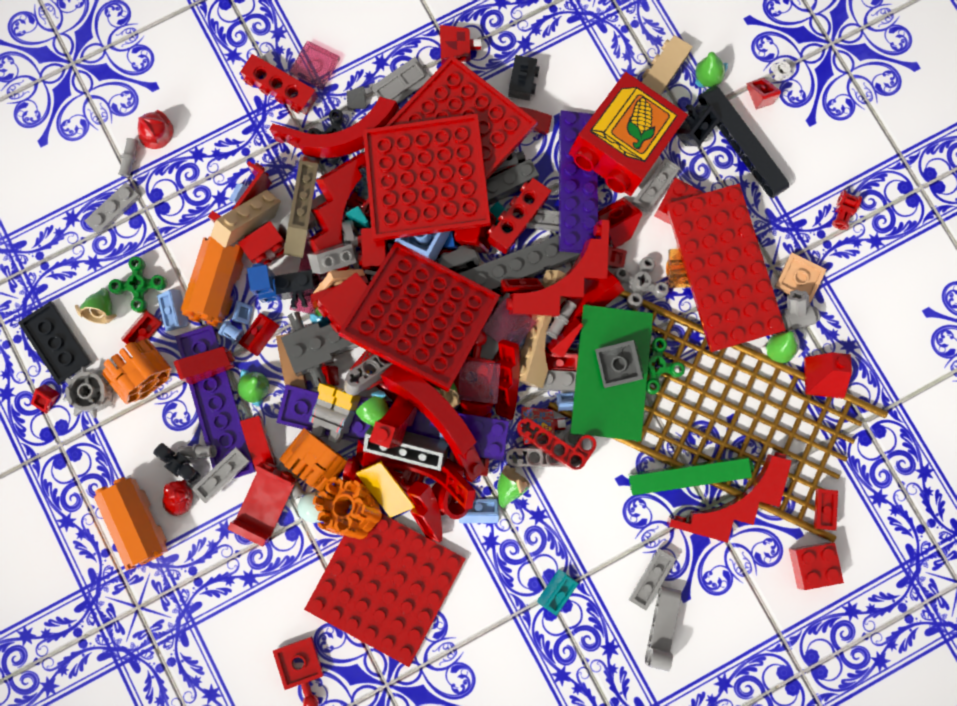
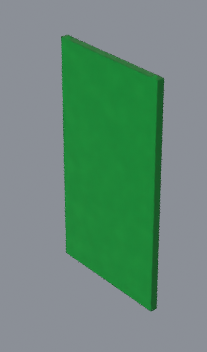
M588 304L583 305L581 320L583 327L580 330L571 434L641 441L653 313L591 306ZM635 340L641 358L644 379L604 388L595 349Z

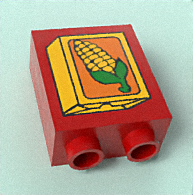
M625 71L578 134L568 154L574 157V162L585 171L593 170L603 177L611 190L617 193L625 192L631 197L688 114Z

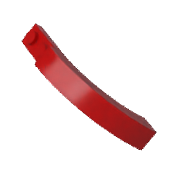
M379 97L375 106L364 118L347 129L335 133L309 134L272 123L269 130L277 142L289 143L296 148H300L305 156L316 158L340 157L363 149V130L384 127L400 108L397 101Z
M392 364L380 375L387 389L409 401L433 423L450 446L459 466L464 470L466 479L473 482L485 470V467L474 447L476 440L463 419L449 402L424 379Z
M358 440L356 459L363 467L382 462L387 467L401 468L422 474L442 485L465 510L472 509L476 498V490L463 478L464 470L447 458L442 470L438 471L364 452V440Z

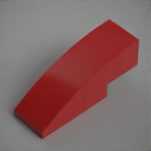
M258 415L240 421L254 467L261 462H269L278 469L262 416Z
M416 481L406 492L415 505V508H412L410 512L425 536L440 543L442 541V521L435 494L430 485Z

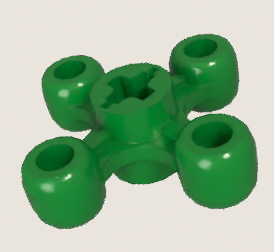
M134 256L128 262L132 275L128 277L127 281L111 280L108 288L115 295L131 291L134 296L130 304L132 310L137 313H144L148 309L144 294L151 288L162 291L166 289L168 282L162 275H154L150 279L143 276V270L146 267L145 261L138 256Z
M662 337L655 338L651 343L653 354L649 358V379L646 385V393L650 395L657 394L660 391L659 376L661 374L668 373L674 378H679L685 373V367L682 363H666L663 359V352L667 348V342ZM656 343H660L662 348H658ZM655 362H657V366H660L656 371L655 367L652 366ZM675 367L679 368V373L675 372ZM650 384L655 386V390L650 388Z

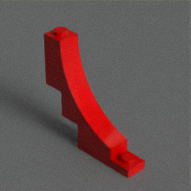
M361 152L316 179L326 201L311 210L322 229L307 239L313 252L342 244L343 213L352 190L362 178L359 169L366 166L365 152ZM348 265L336 270L344 271L350 269V267Z
M602 219L596 222L593 230L596 239L591 238L585 241L577 261L557 282L538 291L510 294L506 300V309L509 310V315L560 316V298H583L584 280H606L608 275L610 220Z
M398 395L389 411L380 420L375 421L369 442L386 448L400 447L406 428L413 425L417 408Z
M782 453L768 454L761 472L740 496L713 509L691 511L688 521H686V517L675 515L674 518L669 516L667 525L728 543L734 520L754 525L760 502L780 507L792 460L786 459L787 455Z

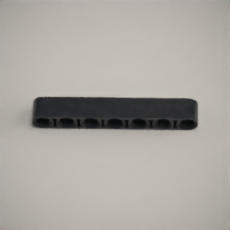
M713 85L698 95L701 105H711L721 117L716 126L766 194L773 199L790 187L788 180L721 89Z

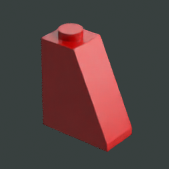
M224 346L173 361L180 380L191 385L235 367L233 352Z

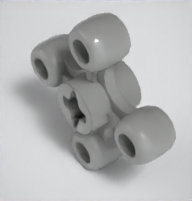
M644 257L640 261V272L636 275L630 274L623 267L616 269L613 274L621 284L627 283L631 285L633 293L627 299V306L630 309L636 310L641 307L643 303L642 294L647 291L652 292L658 299L666 297L669 292L667 283H654L651 281L649 273L655 267V261L651 257Z

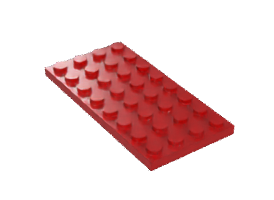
M740 183L667 203L665 207L710 353L786 331Z

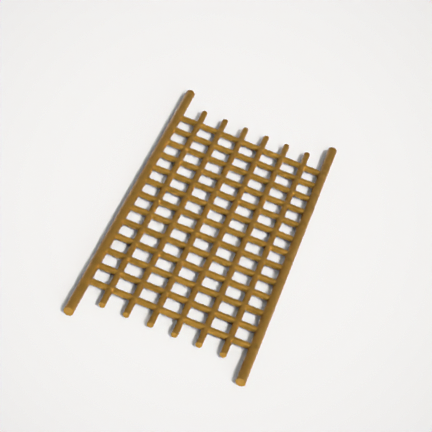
M624 290L618 296L628 299L632 293ZM643 299L641 306L653 311L652 324L657 314L670 319L666 330L652 325V330L663 335L662 338L665 340L670 338L680 343L675 356L665 351L663 356L673 360L672 363H682L690 368V371L685 381L674 378L668 373L660 375L665 377L660 391L656 394L657 397L652 408L647 405L644 407V410L648 411L649 414L642 428L641 441L612 439L671 467L685 465L677 461L681 449L694 454L691 464L698 462L699 457L707 461L720 460L724 449L727 448L737 453V457L746 456L756 462L754 472L751 473L752 478H747L748 482L744 491L755 481L760 466L764 465L765 461L763 459L768 447L799 461V464L794 474L788 473V478L792 480L787 492H783L784 499L780 508H776L770 504L760 502L758 508L834 543L837 538L836 535L823 529H814V525L802 519L807 508L815 511V505L810 504V500L816 489H824L817 485L822 472L836 479L840 478L839 474L825 468L829 455L845 462L848 457L833 451L832 448L837 437L851 444L855 442V439L840 433L844 420L858 426L862 425L861 421L847 415L851 403L884 419L888 416V411L849 393H846L845 398H843V400H846L843 411H837L829 407L832 400L831 397H827L825 403L822 404L812 399V395L805 396L793 390L798 379L805 382V374L784 363L773 361L769 356L743 344L731 346V348L740 352L736 363L723 358L726 348L721 349L718 355L710 353V351L705 349L707 345L706 336L700 347L687 341L692 330L705 335L701 325ZM674 322L688 327L683 339L670 333ZM685 346L698 351L693 364L680 358ZM702 354L715 359L710 372L697 366ZM745 354L758 360L753 371L740 366ZM720 362L733 367L728 380L715 375ZM762 363L775 368L771 379L758 374ZM738 370L751 376L746 388L732 383ZM780 370L793 376L789 387L775 382ZM695 371L708 377L703 389L690 384ZM755 378L768 384L763 397L750 391ZM712 379L725 385L721 397L707 392ZM669 380L682 385L677 398L664 393ZM773 386L786 392L781 405L768 399ZM730 387L743 393L738 406L725 400ZM687 388L700 394L695 407L682 401ZM791 395L804 400L799 413L786 408ZM748 396L761 401L756 414L743 409ZM662 397L675 403L669 416L656 410ZM704 397L718 402L713 415L700 410ZM550 401L548 409L572 419L571 410L558 411L557 404ZM809 403L822 409L817 422L804 416ZM765 404L779 410L774 422L760 417ZM722 405L735 410L730 423L717 418ZM679 406L693 411L687 424L674 418ZM783 412L796 418L791 431L778 425ZM826 412L840 417L835 430L822 424ZM740 413L753 418L748 432L735 426ZM697 414L710 419L705 433L692 427ZM654 415L667 420L662 433L649 428ZM801 420L814 426L809 439L796 433ZM758 421L771 427L766 440L753 434ZM715 422L728 428L723 441L709 435ZM671 423L685 429L680 441L666 436ZM819 429L832 434L827 447L814 442ZM776 430L789 435L784 448L771 443ZM689 431L702 437L697 450L684 444ZM732 431L746 436L741 449L727 443ZM646 432L659 438L654 450L641 444ZM794 438L807 444L802 457L789 451ZM750 439L763 444L759 457L745 452ZM707 440L720 445L715 458L702 453ZM663 441L677 446L672 458L659 452ZM812 446L825 452L820 465L807 460ZM804 464L817 469L812 483L799 477ZM732 481L709 484L735 497L743 493L730 486ZM796 482L810 487L805 500L791 495ZM789 499L802 505L798 517L784 511Z

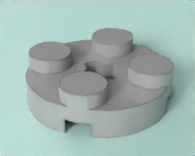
M352 219L342 220V243L352 244L356 257L355 247H358V238L353 235Z

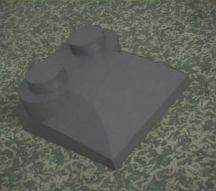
M462 245L450 253H443L437 260V263L458 274L479 266L475 250H473L472 246Z
M635 340L595 349L604 388L644 379L641 358Z

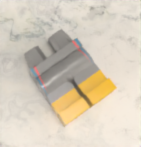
M319 383L317 390L319 391L318 399L309 422L313 423L311 434L322 437L327 428L330 430L327 439L334 443H340L343 434L349 433L350 425L361 396L348 395L344 389L330 384Z

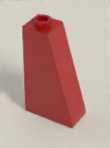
M609 270L606 280H584L583 298L566 299L572 301L577 306L568 319V325L575 318H578L580 321L582 320L583 305L605 307L624 291L619 280ZM564 300L563 303L560 305V310L565 304L566 300Z

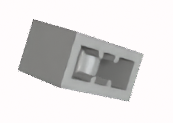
M342 243L307 254L312 273L323 274L357 263L352 244Z

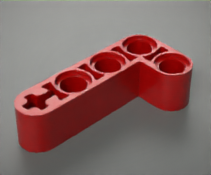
M528 418L520 420L516 427L519 436L571 470L583 468L596 448V440L590 435L582 436L575 446L571 447ZM521 424H529V429L533 432L535 428L538 430L534 434L533 439L530 438L532 433H530L529 431H526L525 433L522 432V427L520 426ZM539 434L547 436L548 441L546 444L538 443L537 436ZM584 439L591 442L590 450L582 448L581 443ZM555 445H561L564 448L563 455L558 456L554 453ZM572 456L580 458L581 463L578 467L571 464Z

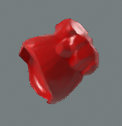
M185 480L172 481L166 484L162 499L165 511L172 516H180L188 512L193 501L191 487L187 485Z

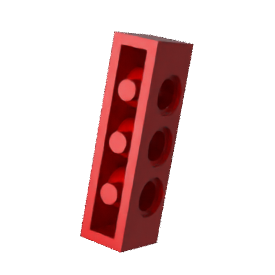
M254 54L250 56L240 71L246 84L252 87L253 85L257 86L263 94L274 96L276 101L283 105L285 103L288 104L298 114L301 112L307 115L318 98L315 89ZM267 75L264 79H259L260 76ZM277 84H282L280 88H275ZM298 93L296 97H290L291 94Z
M534 178L529 183L526 181L520 189L522 193L519 197L514 196L509 204L511 206L509 210H504L498 218L500 222L497 226L493 224L487 232L489 235L487 242L505 255L551 194L549 188ZM529 198L533 203H526L524 199ZM513 213H520L522 217L516 218ZM508 227L511 229V232L506 233L502 228Z

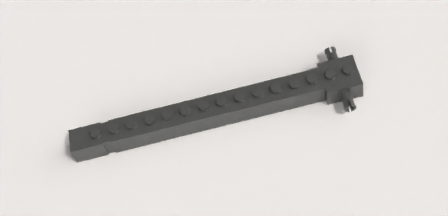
M559 235L541 241L540 244L535 246L533 244L459 274L496 293L500 291L501 280L534 278L546 270H554L577 261L580 253L559 251ZM299 311L294 312L296 320L292 313L289 314L287 317L294 331L281 337L294 373L297 377L311 373L315 388L319 386V379L321 383L328 384L321 368L334 363L332 357L359 346L338 336L339 332L336 333L330 324L321 328L318 323L304 327Z

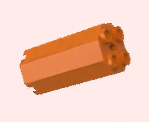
M211 236L208 239L203 237L181 306L182 315L198 323L200 320L207 321L208 325L218 327L219 323H222L223 319L229 315L233 302L231 292L236 281L240 279L244 266L242 263L244 251L239 245L235 244V247L229 245L224 248Z
M122 477L113 482L114 485L108 488L104 486L97 489L94 499L125 569L132 570L137 568L136 564L144 565L162 556L163 553L168 552L166 547L167 539L161 526L157 525L149 509L151 504L145 490L140 489L136 479Z

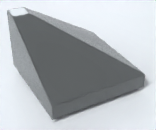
M364 86L346 91L348 110L366 109Z

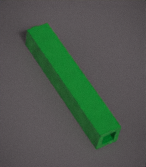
M740 456L628 473L631 494L634 496L752 478L751 472H754L752 460H749L748 457Z

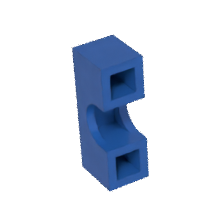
M257 263L247 268L250 291L254 295H258L262 303L282 300L276 295L274 278L276 275L267 265Z

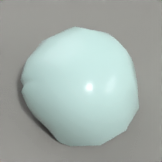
M315 492L306 493L300 498L297 505L298 514L309 523L321 522L317 520L320 512L316 510V505L313 504L315 495L320 497Z

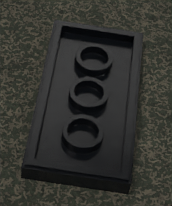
M52 301L18 322L58 385L61 386L66 382V378L71 379L74 375L80 373L81 367L88 368L93 364Z

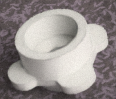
M786 61L771 66V71L774 72V79L776 81H781L783 78L789 79L792 76L790 65Z

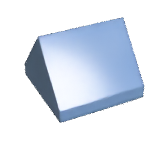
M237 184L229 201L236 204L248 187L244 184Z
M236 301L232 321L249 325L253 306Z
M574 392L556 394L558 411L573 409Z

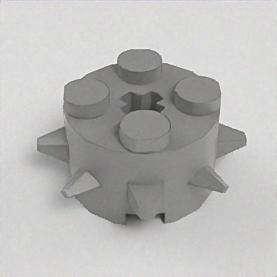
M81 367V372L74 375L73 379L66 378L65 381L68 387L66 386V396L62 400L67 401L74 407V416L77 417L85 411L89 412L93 418H97V412L113 405V387L102 375L104 369L101 368L96 373H91L85 367Z

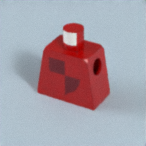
M440 25L441 66L451 55L461 63L470 61V50H481V39H470V29Z

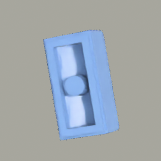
M169 289L157 295L166 332L189 325L187 316L182 315L181 306L183 298L180 290Z
M475 499L472 509H469L466 515L459 519V523H498V499Z

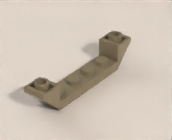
M304 154L300 155L283 255L303 258L319 158L305 156Z

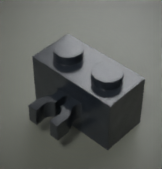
M515 55L508 97L530 101L531 94L535 95L537 84L533 82L534 77L538 78L540 66H537L536 58Z
M692 104L687 105L685 108L688 110L689 116L686 117L675 134L685 146L700 147L721 117L711 105H696L695 108Z
M312 270L274 276L276 295L283 300L292 299V309H297L298 298L302 302V307H308L305 296L313 294L319 286V276L316 273H312Z

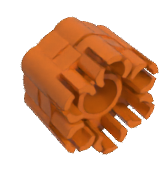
M148 338L138 343L130 342L125 345L133 357L124 348L119 351L123 359L118 354L113 355L111 359L117 366H114L110 359L104 362L106 368L103 370L102 375L125 404H130L149 396L169 379L172 371L170 365Z
M305 428L302 429L279 458L289 470L292 468V472L297 476L300 473L299 478L303 481L307 479L305 483L319 492H327L325 489L327 483L333 484L329 479L338 477L344 470L347 462L343 456Z
M338 477L330 478L329 481L334 483V485L327 483L325 487L327 492L322 491L318 493L320 497L315 495L313 498V504L316 505V510L320 512L317 520L324 522V524L319 522L317 525L323 530L340 536L364 539L382 517L379 502L364 484L356 480L345 481ZM352 504V510L347 514L348 508Z

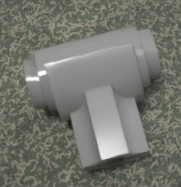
M790 291V295L787 296V309L781 311V317L786 329L785 332L816 324L820 320V314L817 307H812L809 304V294L806 291Z

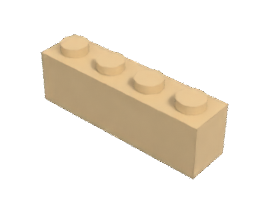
M673 35L670 41L667 39L661 48L663 52L654 57L651 63L653 64L652 68H647L642 75V83L659 95H662L690 54L693 46Z
M268 190L263 191L216 219L211 237L224 248L228 247L276 216L281 201Z

